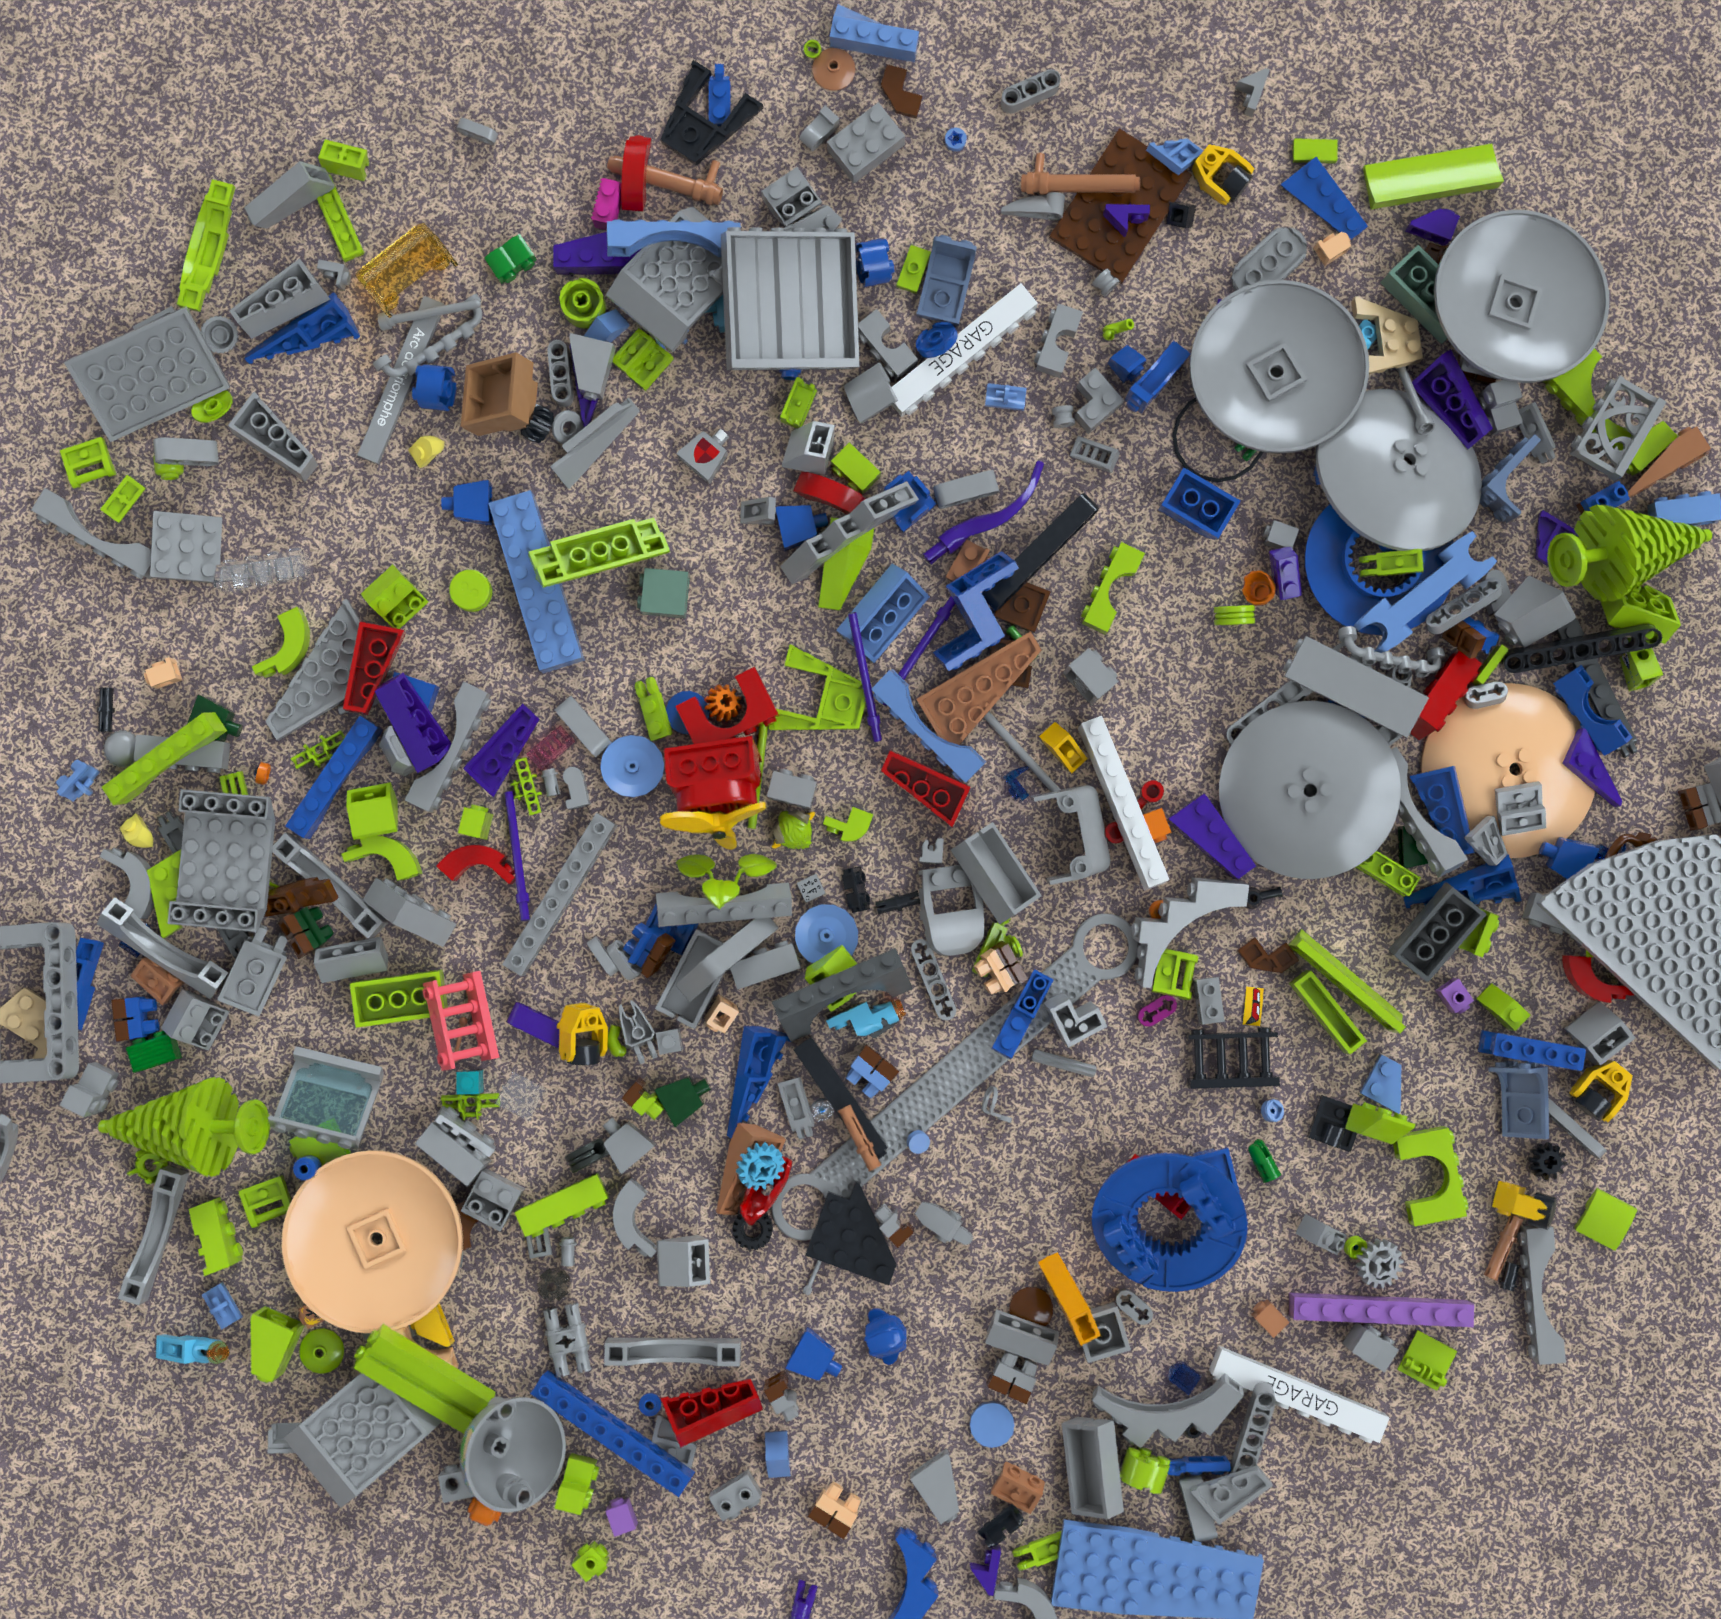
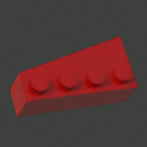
M359 621L343 705L345 711L364 715L369 714L377 697L375 690L383 684L406 635L405 630Z
M1459 650L1451 654L1435 675L1438 680L1434 679L1423 691L1429 699L1410 732L1411 735L1421 740L1434 731L1439 732L1446 723L1444 721L1445 717L1454 712L1457 707L1455 703L1458 698L1461 699L1467 693L1469 682L1472 683L1478 677L1480 672L1477 670L1482 665L1480 661L1476 658H1468Z
M893 750L889 751L881 769V772L953 828L971 788L970 785Z
M751 1379L724 1384L722 1387L715 1389L705 1388L697 1393H681L678 1397L669 1398L667 1396L660 1398L680 1448L763 1410Z

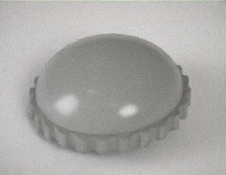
M214 316L210 317L209 320L207 319L206 323H203L201 333L212 352L225 353L236 346L239 331H237V326L234 325V322H231V319Z
M119 730L107 737L105 745H103V752H105L104 756H106V760L110 764L126 767L135 762V734H132L130 731L127 732V730Z

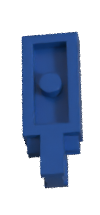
M715 64V76H710L709 121L721 127L731 113V83L729 76H724V64Z
M1184 1456L1182 1458H1171L1168 1475L1179 1476L1185 1472H1189L1191 1475H1200L1202 1472L1221 1475L1225 1471H1231V1463L1226 1456Z

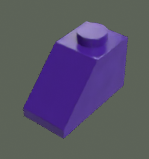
M1439 208L1412 220L1406 227L1405 232L1445 246L1451 241L1460 216L1450 209Z

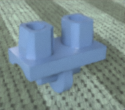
M988 383L985 406L1024 411L1027 388Z
M77 759L71 764V770L74 773L70 777L63 775L56 781L59 787L56 792L73 802L76 798H80L83 793L88 796L93 793L90 786L93 784L95 777L100 773L95 767Z
M223 1282L202 1294L210 1309V1314H213L221 1329L243 1317Z

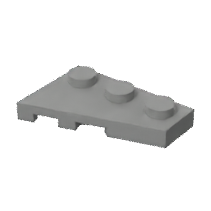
M442 1106L436 1115L435 1122L439 1125L445 1122L450 1132L456 1136L463 1134L466 1136L465 1140L468 1144L490 1157L496 1148L493 1144L495 1141L489 1135H481L477 1132V1127L470 1121L466 1120L464 1122L458 1117L459 1113L453 1108Z
M1256 1465L1190 1487V1492L1220 1525L1273 1485L1261 1468Z

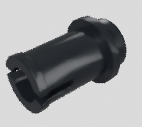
M1505 1262L1502 1281H1499L1501 1283L1500 1288L1514 1292V1288H1517L1515 1283L1520 1265Z

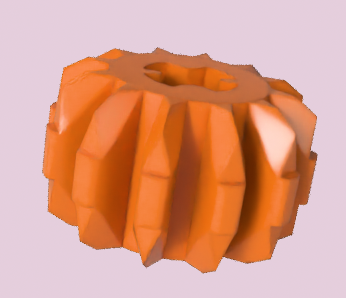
M718 684L715 686V689L711 688L708 691L709 696H706L704 701L709 703L705 706V709L712 711L709 717L716 715L719 722L723 718L725 721H730L731 717H736L738 715L737 710L742 708V705L738 703L741 700V696H735L737 689L730 691L729 684H726L724 687Z

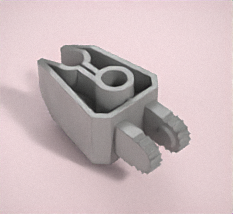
M631 1000L630 1005L634 1016L632 1018L627 1017L621 1004L619 1005L620 1022L626 1048L634 1050L639 1063L642 1064L645 1063V1058L639 1047L647 1044L650 1056L653 1059L658 1057L652 1043L655 1032L642 1010Z
M922 1202L915 1213L920 1222L935 1232V1237L943 1243L951 1242L954 1239L959 1243L968 1245L974 1239L971 1232L961 1226L963 1224L962 1216L952 1209L948 1212L937 1204Z

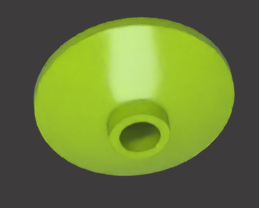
M224 390L192 406V416L201 423L217 420L230 409L233 397L229 391Z
M320 1328L311 1331L304 1337L300 1345L301 1361L307 1369L314 1373L324 1374L333 1371L340 1365L344 1357V1344L341 1338L329 1329ZM317 1349L323 1351V1356L317 1355Z

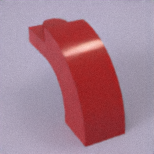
M1562 955L1563 968L1567 979L1583 996L1594 1001L1611 1003L1612 999L1626 1000V995L1634 996L1626 986L1608 985L1601 982L1593 973L1591 957Z

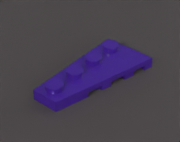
M522 703L463 769L494 797L540 719Z

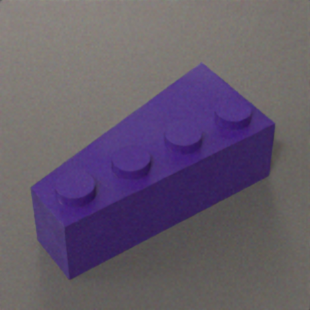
M607 232L553 245V267L557 275H570L569 273H574V275L619 274L621 269L640 250L630 257L607 256Z
M1451 349L1437 358L1412 382L1418 394L1467 449L1471 448L1493 429Z
M402 672L381 684L375 690V693L416 772L419 773L439 762L450 749L452 743Z
M1206 794L1200 795L1166 819L1180 834L1192 842L1233 879H1239L1256 867Z

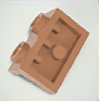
M967 539L945 578L953 582L990 559L991 557L988 556L990 549H984Z
M147 957L141 959L130 975L162 1006L168 1003L180 986L185 984V982Z
M1005 1462L1002 1472L993 1485L990 1494L1009 1504L1013 1503L1015 1507L1031 1514L1043 1495L1045 1482L1039 1477L1020 1469L1018 1466Z

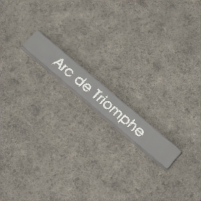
M424 296L418 310L444 306L445 304ZM441 315L413 320L394 369L400 368L407 361L428 348ZM407 373L401 377L390 376L357 454L358 457L378 465L380 464L416 374L410 376Z

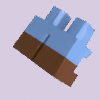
M866 1044L850 1066L852 1068L849 1070L846 1079L856 1085L863 1076L869 1082L862 1092L869 1098H872L879 1090L882 1092L899 1073V1070L885 1058L881 1060L882 1056ZM880 1061V1063H879L878 1066L874 1069V1071H873L872 1073H870V1072L872 1071V1069H873V1068L877 1065V1063Z

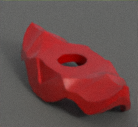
M782 1156L785 1161L782 1165L784 1171L778 1173L781 1177L780 1179L775 1178L773 1180L774 1188L770 1195H763V1188L759 1186L757 1191L753 1187L746 1188L745 1198L740 1204V1210L745 1222L750 1226L772 1207L782 1192L792 1168L793 1162L791 1159Z

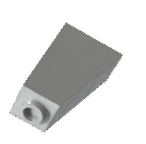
M299 161L244 208L248 214L249 221L254 226L268 229L316 200L319 196L321 197L335 188V185L325 168Z

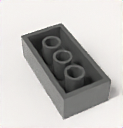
M1445 882L1388 950L1416 974L1429 982L1487 914Z

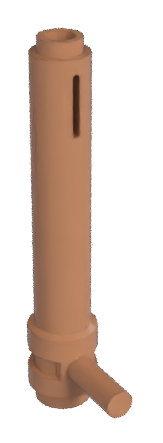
M1043 153L1036 154L1034 172L1022 174L1021 191L1027 192V195H1034L1035 192H1040V195H1046L1049 192L1135 193V191H1140V177H1136V174H1049V172H1043L1045 158Z
M617 155L614 157L610 156L607 169H610L612 173L622 175L623 157ZM712 160L706 180L699 178L695 180L647 165L646 183L690 196L693 200L699 202L702 200L706 201V204L712 206L714 204L719 205L723 195V188L719 187V184L714 183L720 166L718 161Z

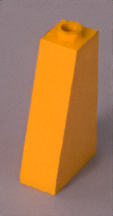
M1056 1252L1040 1260L1038 1264L1080 1346L1101 1336L1090 1308L1059 1253Z

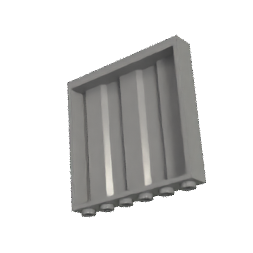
M740 227L727 228V231L721 234L727 370L855 369L860 367L855 232H847L845 228L834 229V232H826L825 228L813 229V232H805V228H793L792 232H786L784 228H771L770 231H762L760 227L749 228V231H741Z

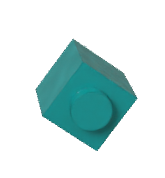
M461 1070L456 1072L457 1095L480 1094L484 1092L483 1070Z

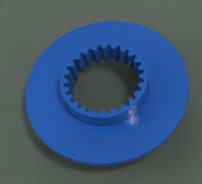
M1329 504L1315 520L1307 538L1305 547L1306 576L1313 595L1324 611L1342 626L1354 627V624L1364 613L1380 600L1386 598L1393 605L1444 563L1438 557V554L1454 541L1452 540L1432 550L1423 551L1424 572L1409 573V578L1392 590L1386 589L1382 592L1379 588L1373 591V586L1365 588L1364 581L1358 582L1359 575H1353L1352 572L1355 568L1349 566V563L1353 561L1352 558L1348 557L1353 553V550L1350 548L1355 545V540L1360 537V534L1348 526L1336 513L1331 504ZM1450 589L1407 623L1409 628L1412 629L1425 622L1429 614L1439 609L1449 594ZM1368 625L1357 631L1367 635L1382 636L1381 630L1374 625Z
M1175 1153L1150 1154L1125 1163L1104 1181L1093 1205V1233L1105 1258L1127 1278L1154 1290L1168 1292L1188 1291L1216 1281L1234 1266L1244 1249L1247 1238V1213L1244 1202L1235 1186L1215 1167L1187 1155ZM1165 1192H1169L1170 1196H1173L1176 1192L1179 1198L1184 1197L1186 1202L1194 1208L1196 1215L1202 1222L1200 1230L1196 1231V1236L1191 1235L1190 1241L1184 1239L1183 1244L1175 1241L1174 1245H1170L1169 1241H1166L1163 1245L1159 1239L1154 1242L1151 1235L1146 1237V1231L1141 1230V1224L1138 1223L1137 1215L1139 1208H1142L1143 1201L1148 1202L1149 1196L1156 1198V1193L1164 1196Z

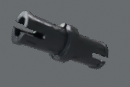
M99 688V707L96 708V712H99L98 732H113L112 718L113 713H115V708H113L114 688Z
M918 890L900 896L896 894L893 898L875 901L876 908L886 906L877 909L878 915L894 910L899 912L902 911V908L920 905V898L911 900L912 898L919 897Z

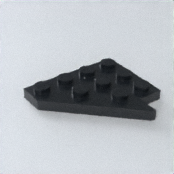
M855 1181L849 1198L828 1191L805 1256L889 1286L897 1264L860 1183Z

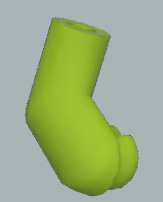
M1129 318L1106 325L1103 329V338L1110 341L1115 338V334L1133 329V320Z
M611 1024L608 1032L607 1047L614 1057H623L627 1049L618 1041L621 1027Z

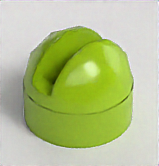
M816 40L807 41L804 45L806 56L811 59L820 56L822 50L820 43ZM808 47L818 50V53L807 51Z

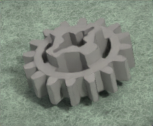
M1375 1239L1374 1244L1370 1241L1367 1242L1368 1248L1362 1247L1361 1251L1363 1254L1357 1255V1258L1360 1260V1263L1355 1264V1267L1360 1269L1357 1275L1362 1277L1363 1282L1373 1288L1377 1286L1384 1288L1385 1283L1391 1286V1279L1397 1280L1398 1276L1396 1273L1403 1270L1399 1267V1264L1404 1263V1260L1399 1258L1402 1252L1397 1250L1398 1246L1386 1239L1382 1241Z

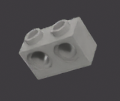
M1219 977L1193 979L1198 1023L1204 1025L1225 1022Z
M456 1464L444 1467V1470L438 1476L443 1503L474 1497L465 1484L460 1467H457ZM455 1478L458 1481V1486H451L448 1479Z

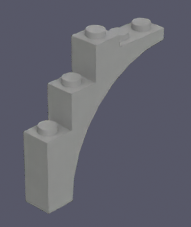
M1191 877V883L1187 887L1189 899L1163 897V903L1159 906L1161 919L1135 917V923L1131 926V935L1135 941L1141 943L1137 949L1139 965L1135 969L1136 983L1142 987H1152L1154 973L1161 955L1171 940L1192 921L1215 910L1228 907H1246L1249 884L1236 880Z
M1224 1374L1211 1387L1200 1394L1179 1402L1168 1404L1133 1402L1113 1395L1099 1385L1092 1393V1401L1099 1410L1108 1412L1119 1425L1123 1424V1435L1128 1443L1131 1445L1136 1444L1142 1448L1156 1429L1164 1438H1170L1174 1442L1179 1439L1191 1423L1199 1432H1205L1211 1436L1243 1398L1244 1393L1243 1387Z

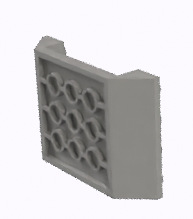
M689 207L680 210L669 222H679L682 220L702 222L708 219L696 208ZM664 241L642 248L621 269L608 290L606 297L673 353L687 338L688 330L723 295V287L709 276L710 271L722 266V257H717L710 251L688 242Z
M181 789L178 812H185L177 899L176 901L169 902L167 924L257 932L267 910L275 831V816L271 797Z
M360 1373L287 1434L284 1439L337 1505L342 1508L416 1446L442 1421Z

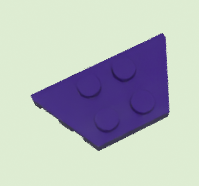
M1540 511L1538 514L1535 559L1548 566L1547 554L1551 540L1556 535L1562 533H1570L1579 537L1574 528L1546 511Z

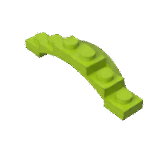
M214 179L211 181L187 250L179 286L180 294L177 301L179 307L187 306L189 310L201 312L205 294L210 292L214 275L218 276L229 237L227 229L232 214L230 206L236 188L233 184Z

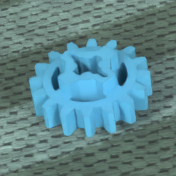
M766 1142L762 1144V1147L758 1143L755 1144L754 1149L748 1147V1153H741L740 1155L743 1160L736 1163L739 1166L736 1169L739 1175L738 1178L748 1189L753 1187L756 1191L759 1186L766 1189V1184L768 1183L773 1186V1180L781 1178L778 1173L784 1171L782 1167L785 1163L782 1158L783 1155L773 1144L768 1146Z

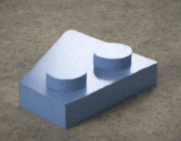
M1189 139L1169 140L1159 146L1155 142H1151L1146 149L1147 152L1177 175L1194 164L1203 152L1201 148Z
M1380 1054L1360 1094L1399 1114L1401 1112V1065Z

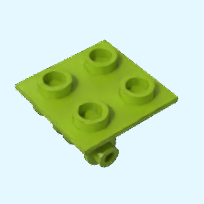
M1417 1330L1397 1370L1438 1391L1440 1386L1444 1387L1446 1385L1447 1379L1444 1377L1458 1351Z

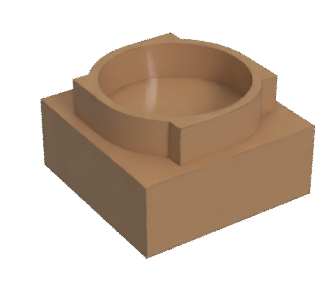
M515 352L466 365L460 427L477 436L498 431H515L526 428L537 399L538 383L532 380L534 362Z

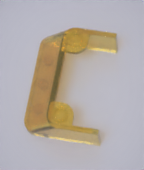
M420 223L360 268L355 276L387 317L391 318L392 315L389 311L398 305V294L431 268L442 271L450 263L454 267L458 266V263L434 232L425 223Z

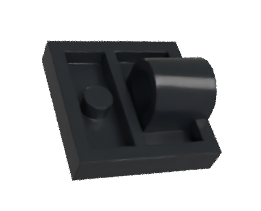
M1321 1095L1307 1137L1351 1152L1357 1133L1347 1130L1345 1127L1352 1105Z

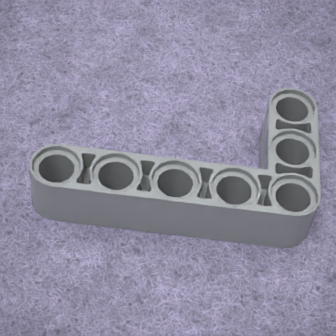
M771 918L754 919L702 960L676 984V987L691 1002L728 969L778 930L779 927Z

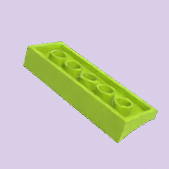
M1493 144L1368 164L1363 167L1370 209L1496 189L1504 182L1497 164Z
M1301 929L1288 944L1290 948L1389 1032L1401 1034L1406 1028L1402 1023L1403 1015L1305 931Z

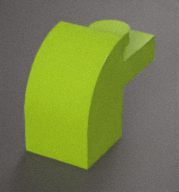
M852 807L847 823L825 816L823 825L827 826L826 831L837 835L839 831L843 832L841 841L853 842L866 834L873 814Z

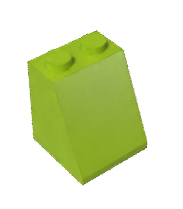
M266 1306L253 1313L251 1316V1374L256 1375L259 1381L265 1383L273 1382L284 1374L305 1325L297 1319Z

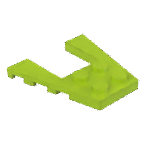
M790 644L785 667L826 676L827 678L817 718L777 709L780 716L776 717L777 721L769 725V730L860 729L866 705L862 682Z

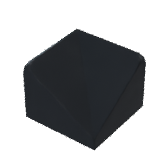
M1178 201L1170 202L1166 224L1181 228H1191L1193 226L1196 205Z

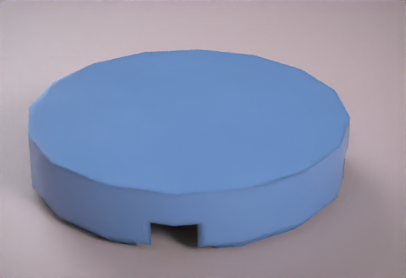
M995 1401L983 1402L971 1414V1434L982 1446L990 1448L1000 1447L1008 1442L1013 1435V1415L1002 1403Z

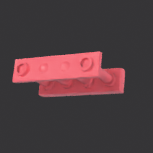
M481 971L464 974L462 982L438 987L437 980L423 983V996L427 1000L438 1051L437 1061L442 1071L455 1069L454 1061L478 1055L481 1057V1061L499 1058ZM466 991L468 1003L443 1009L440 995ZM466 1012L471 1013L472 1025L447 1030L445 1017ZM470 1034L476 1035L477 1047L452 1053L449 1039Z

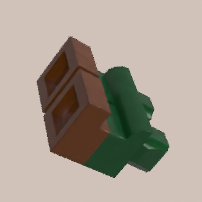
M305 907L292 915L289 914L283 917L278 922L286 939H291L289 944L298 959L322 947L334 934L328 924L321 928L318 927L316 921L323 918V913L319 907L311 909Z

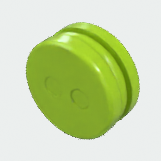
M463 570L453 577L449 587L452 601L459 608L467 612H477L484 609L490 603L493 593L490 581L476 570Z
M1255 606L1214 607V613H1216L1214 625L1255 624V618H1253Z

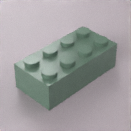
M1417 245L1380 283L1442 344L1448 338L1440 325L1434 300L1435 277L1439 265Z

